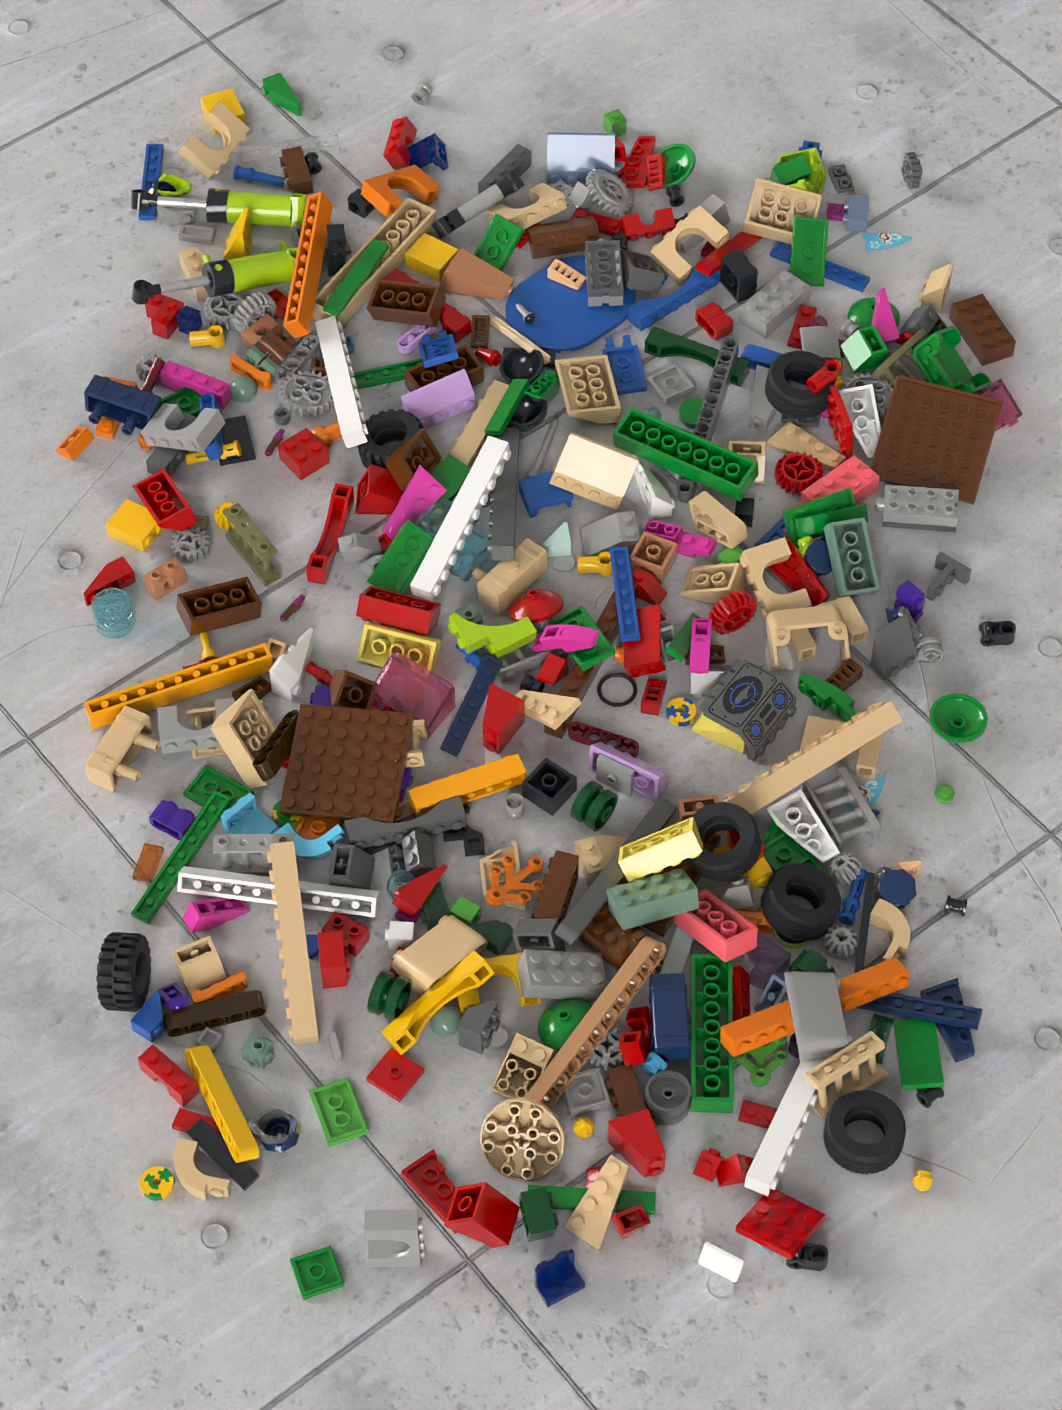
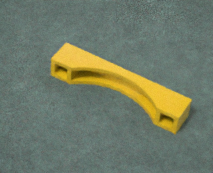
M473 950L385 1027L381 1033L402 1055L418 1041L420 1033L436 1011L458 995L480 987L495 974L494 971Z

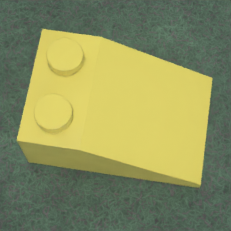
M703 712L692 727L693 732L742 754L748 747L738 734L703 716Z

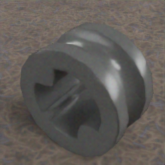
M281 407L274 411L276 424L286 425L289 423L290 412L286 408Z

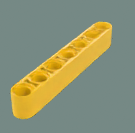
M202 1045L187 1048L185 1051L186 1062L234 1161L240 1163L258 1159L259 1148L210 1047Z

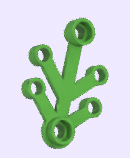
M787 1036L783 1037L785 1039L783 1041L777 1039L767 1047L763 1045L748 1051L756 1059V1066L746 1058V1053L741 1054L743 1055L742 1058L733 1057L735 1062L740 1063L750 1072V1080L754 1085L758 1087L767 1085L771 1079L770 1073L778 1066L787 1062L788 1054L784 1050H779L775 1054V1059L765 1066V1059L780 1046L786 1045ZM782 1055L785 1058L779 1059L778 1056ZM757 1074H763L764 1076L759 1077Z

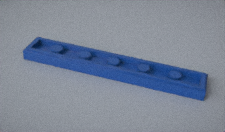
M163 144L146 145L141 189L147 190L148 193L153 186V181L161 177ZM150 206L146 210H139V220H156L157 206Z
M777 241L770 251V257L790 264L791 246ZM825 261L824 278L863 293L870 282V277L830 261Z
M628 547L610 548L621 642L640 641Z

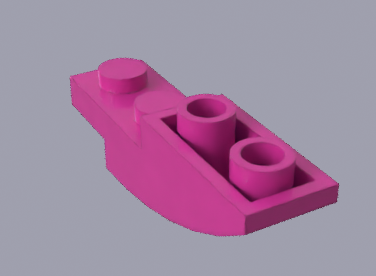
M649 519L642 530V534L645 531L678 543V553L691 558H695L696 555L710 557L717 546L716 539L683 532L682 526Z
M693 618L689 673L709 674L712 619Z
M576 625L546 626L543 633L537 635L531 648L535 652L562 648L565 652L592 648L596 644L600 632Z

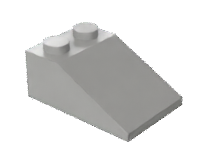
M635 511L614 513L580 528L585 556H598L602 552L610 553V548L628 547L629 554H631L640 539Z

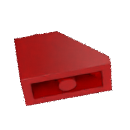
M635 566L631 572L633 583L638 585L637 598L651 605L661 604L667 595L665 589L651 573Z

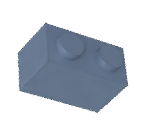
M849 194V201H845L844 211L847 213H844L843 224H846V231L866 233L870 196Z

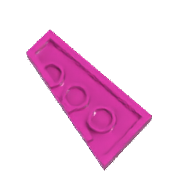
M420 464L382 530L392 541L397 536L401 525H404L407 520L415 524L447 491Z

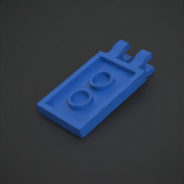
M446 330L439 331L440 337L430 340L429 335L422 336L423 342L419 343V349L425 368L459 358L452 334L447 335Z
M624 335L623 347L617 348L614 347L612 337L605 338L606 344L605 349L602 350V355L608 356L617 395L647 391L638 347L631 344L630 335Z

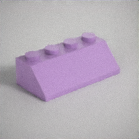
M465 369L401 396L402 410L405 413L408 411L413 416H417L424 429L475 407V393Z
M602 742L592 744L589 748V770L595 773L597 771V758L602 754L633 769L634 791L658 801L668 786L669 773H666L661 768L651 766L644 760L636 759L629 753L621 752L612 745H606Z

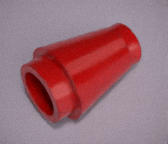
M478 347L475 351V356L490 367H497L500 364L502 355L499 351Z

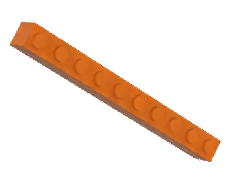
M322 191L309 195L305 207L283 324L294 338L308 335L311 328L327 240V225L330 224L333 207L331 201Z
M894 957L841 978V989H838L842 1013L908 987L909 970ZM784 1001L720 1027V1043L733 1057H736L795 1033L789 1001Z

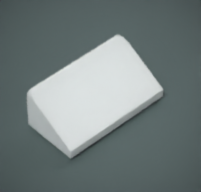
M705 1242L698 1263L733 1282H737L744 1269V1260L709 1242Z

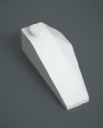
M869 384L839 390L853 425V433L867 458H873L881 433L873 385Z
M639 459L634 470V476L650 519L658 520L672 517V509H675L673 498L669 497L668 491Z
M309 628L299 637L297 645H291L286 655L282 654L279 656L269 670L272 693L290 701L301 693L306 673L305 667L309 662L315 640L313 628Z
M801 789L767 808L775 824L822 863L840 854Z

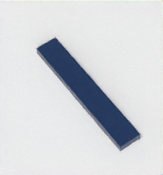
M486 653L440 747L441 750L455 757L458 756L485 701L489 687L493 684L501 668L502 660Z
M896 993L888 994L857 1007L858 1009L975 1030L979 1028L983 1013L981 1008Z

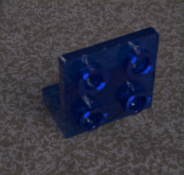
M435 133L407 148L411 153L409 166L416 165L421 169L433 162L435 166H439L443 171L449 168L446 144Z
M573 1249L559 1252L555 1258L540 1262L534 1269L535 1288L547 1308L585 1288V1282L574 1266L575 1252Z

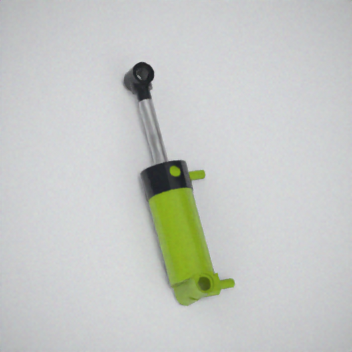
M209 188L207 199L204 200L153 196L147 190L134 189L131 190V208L146 210L150 206L201 209L206 210L207 222L226 224L236 223L244 208H248L250 225L287 227L289 230H292V227L302 225L307 196L299 193L281 195Z
M281 241L279 243L282 248L280 251L229 260L212 261L209 254L203 255L205 263L202 267V276L154 285L146 280H137L133 285L132 300L136 304L143 305L153 298L154 295L203 286L210 297H217L239 291L291 283L298 248H289L286 241Z

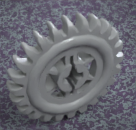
M594 169L588 174L585 185L589 186L586 190L592 189L589 195H596L593 201L599 199L598 206L604 203L603 210L609 207V213L615 210L614 215L619 213V216L626 215L632 210L634 206L633 195L630 193V189L626 187V184L622 182V179H618L617 175H613L612 172H607L604 169Z

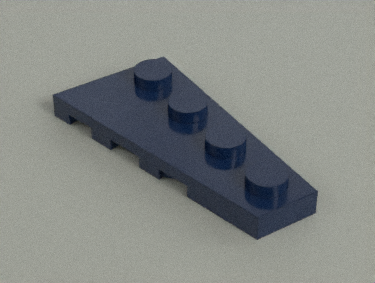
M958 978L920 991V996L924 999L963 1005ZM935 1022L955 1063L975 1055L970 1028Z

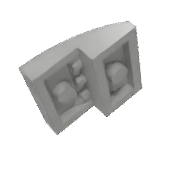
M811 326L799 329L803 351L814 353L824 360L838 359L839 361L841 359L836 328Z

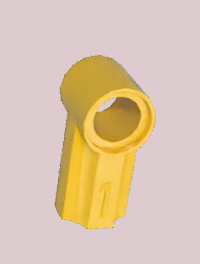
M218 325L211 326L208 330L189 332L191 347L211 345L213 348L218 349L223 347L226 342L223 329Z
M602 552L598 556L578 557V573L599 572L602 576H610L612 574L609 552Z

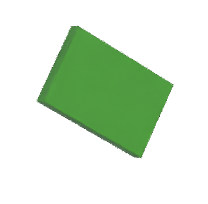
M349 1078L309 1090V1095L329 1147L369 1134Z

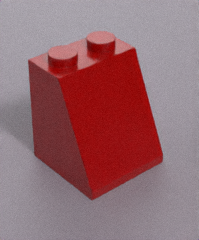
M372 464L369 465L357 484L356 514L391 515L393 510H395L404 493L388 469Z
M491 684L483 719V746L491 752L494 751L500 754L525 722L524 700Z
M649 1109L608 1121V1143L644 1178L648 1176L656 1177L664 1172L666 1152Z
M487 1182L460 1186L455 1189L444 1226L493 1248L507 1246L511 1240L520 1207Z

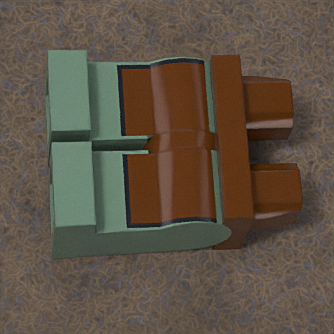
M276 325L271 330L268 329L245 353L243 358L252 366L255 365L257 367L259 365L260 371H267L272 377L292 353L296 341L290 336L285 341L279 338L284 331Z

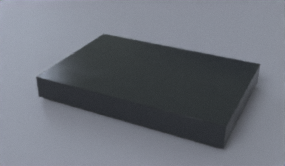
M245 415L224 419L226 423L222 427L223 444L234 443V440H238L241 447V456L234 455L227 457L225 460L219 458L220 466L255 460V452Z

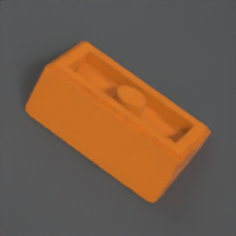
M76 428L56 449V453L73 461L92 442L94 436L89 428Z

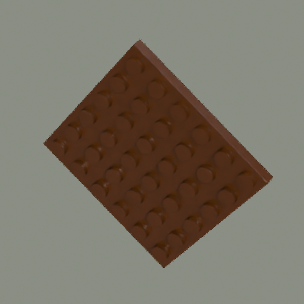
M897 375L870 469L880 476L879 481L899 486L959 490L958 501L974 505L1003 401Z
M300 704L279 813L283 815L337 820L366 817L374 821L395 823L415 718L414 714Z

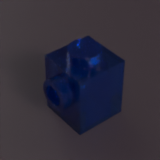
M185 305L177 314L178 329L182 333L189 335V332L199 331L203 325L200 310Z

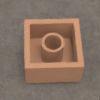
M644 531L629 556L631 571L636 566L651 573L662 584L677 559L678 543Z

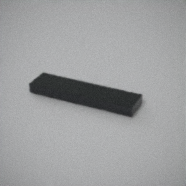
M202 1118L186 1132L193 1141L198 1142V1146L244 1191L260 1177L246 1161L240 1163L234 1161L225 1140Z

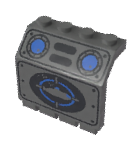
M737 659L719 681V684L709 693V697H706L699 706V709L703 711V716L738 734L748 746V759L753 762L758 756L761 757L764 754L768 743L771 744L775 740L776 733L779 730H783L787 719L793 717L797 710V707H795L796 697L783 680L746 659L744 661Z

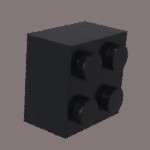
M736 250L721 257L720 282L732 297L740 303L756 294L758 270L748 261L747 256L743 255L740 250Z
M545 758L522 782V796L552 816L577 791V777L548 758Z

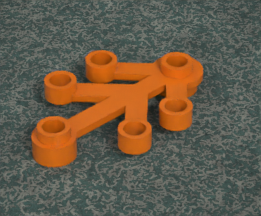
M506 854L502 860L505 872V884L502 887L499 885L502 868L499 865H492L489 870L491 888L486 893L488 904L493 907H498L504 902L527 905L531 898L528 892L538 894L539 890H543L544 885L539 880H535L532 884L520 882L530 874L541 873L544 866L543 860L538 856L530 858L527 866L513 877L515 857L512 854ZM510 890L522 891L519 895L507 894Z

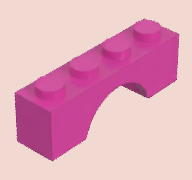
M170 360L160 371L162 386L175 392L185 387L195 390L202 397L212 393L222 410L225 409L232 399L231 386L224 381Z

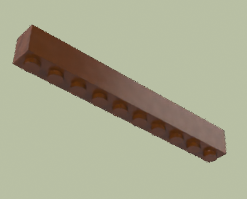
M633 583L634 595H635V601H636V599H637V587H638V585H636V584ZM615 591L612 593L596 623L611 645L620 631ZM603 661L585 671H582L575 662L558 695L579 698L582 702ZM578 708L556 730L544 725V733L562 739Z

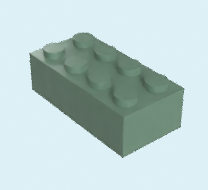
M865 517L828 523L824 527V533L838 598L849 595L851 598L875 594L880 588Z
M683 868L673 869L666 873L655 874L652 877L635 880L623 885H616L613 888L607 889L609 911L623 930L699 909L698 889Z

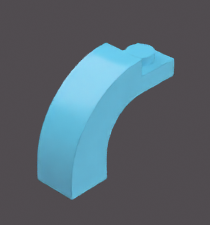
M287 823L273 834H294L295 854L305 859H319L332 854L333 848L331 845L341 842L344 839L343 836L347 833L340 825H336L320 838L307 840L298 834L293 825Z

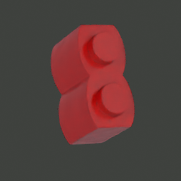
M714 302L696 310V322L701 328L706 330L713 340L716 341L733 331L734 323L732 318L723 313L722 308Z

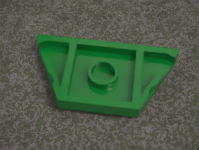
M774 820L771 821V825L763 836L762 842L765 846L764 858L773 873L782 866L797 863L808 864L824 872V868L805 848L781 830Z

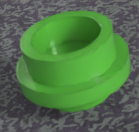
M940 785L935 789V797L940 803H949L954 798V790L949 785Z

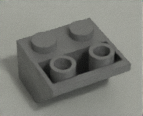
M929 304L916 308L900 332H910L915 335L923 328L927 332L923 337L925 340L933 333L948 327L932 305Z
M413 830L388 848L394 883L412 881L437 868L432 837Z
M334 843L328 877L329 885L370 890L375 857L354 845Z
M519 919L513 931L516 949L521 952L524 949L566 951L563 939L555 935V931L559 926L558 919Z
M492 1000L466 1009L458 1024L459 1046L482 1054L483 1050L490 1046L491 1035L500 1026L498 1001Z

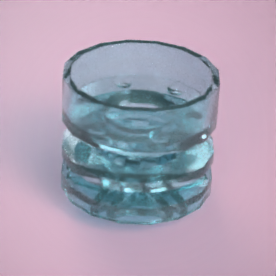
M119 588L104 589L96 594L92 601V609L97 631L107 638L115 639L130 633L135 623L130 596Z

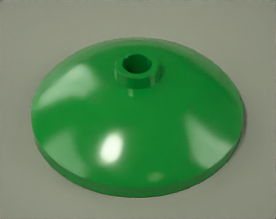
M681 143L672 144L659 152L667 160L664 188L673 184L680 185L691 175L695 167L696 157L694 151L688 145Z
M876 297L864 298L855 302L848 311V319L853 320L855 325L858 324L862 328L871 326ZM889 302L896 327L898 328L900 323L899 311Z
M953 693L942 696L934 702L930 709L929 721L932 729L941 738L954 743H967L976 740L984 733L987 727L988 716L984 706L975 698L965 694Z
M564 999L549 1006L542 1013L538 1022V1034L543 1044L559 1051L592 1005L581 999Z

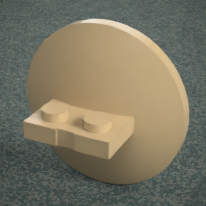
M514 1098L501 1102L488 1113L481 1127L480 1145L485 1159L498 1173L510 1179L530 1181L547 1175L556 1167L564 1151L565 1135L560 1120L547 1106L528 1098ZM511 1175H519V1176H522L523 1178H518V1177H514V1176H511Z

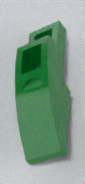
M805 674L799 675L798 688L800 692L806 694L815 706H818L822 711L829 707L830 711L843 722L852 721L851 717L857 714V712L853 709L854 700L850 696L822 679Z

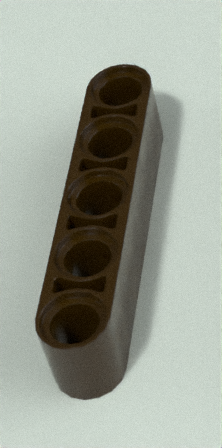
M292 710L283 717L253 761L252 765L262 781L272 779L290 755L299 710Z
M253 990L167 1011L163 1018L168 1036L177 1037L202 1031L206 1026L215 1028L262 1016L266 1013V1007L261 991Z

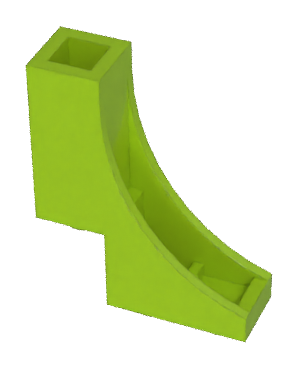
M454 613L449 616L447 624L450 633L455 634L459 647L464 649L467 654L486 645L488 652L496 658H500L534 641L537 635V630L528 617L507 625L485 626L470 622Z

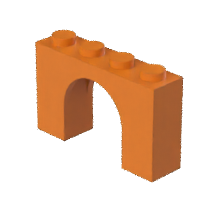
M412 165L364 180L361 195L387 217L396 211L402 201V198L392 189L408 191L422 203L427 204L437 201L441 186L419 167Z

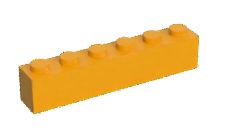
M518 754L508 755L503 759L494 762L490 761L485 765L476 768L472 767L467 771L451 774L446 778L433 780L422 786H415L408 790V799L416 818L432 810L441 800L461 797L462 804L520 785L527 778V772Z

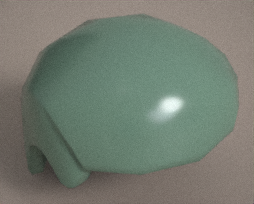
M246 375L236 377L231 383L232 398L239 402L250 401L252 396L257 394V382L252 377Z
M452 1005L442 1006L430 1019L432 1031L441 1037L446 1034L454 1035L458 1031V1024L462 1019L461 1012Z

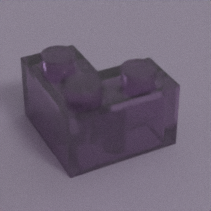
M759 932L757 934V948L745 953V959L755 965L750 973V984L763 992L772 974L779 971L785 972L790 966L791 953Z

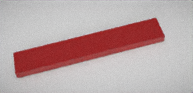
M741 231L698 262L695 269L709 277L720 269L721 257L736 250H740L743 253L763 237Z

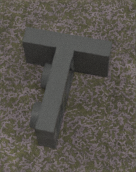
M940 551L936 556L935 568L941 572L928 586L926 598L933 601L936 596L939 597L943 593L947 584L950 585L954 579L966 585L970 581L972 569Z

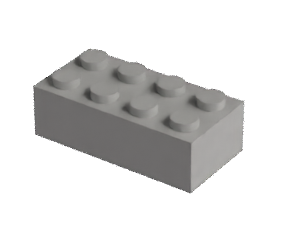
M784 269L739 307L738 322L766 339L798 311L800 304L805 305L809 301L811 286Z
M524 949L517 961L522 997L596 1001L607 987L601 953Z

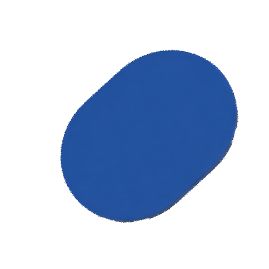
M585 255L559 259L586 277ZM549 264L516 286L509 295L505 307L507 324L542 350H556V353L569 350L573 352L589 346L621 325L627 319L628 307L635 303V290L628 289L623 282V305L609 306V303H602V306L588 307L587 281L585 280L581 287L575 290L548 278V268L551 265ZM518 303L535 315V320L532 323L524 322L523 316L516 308Z

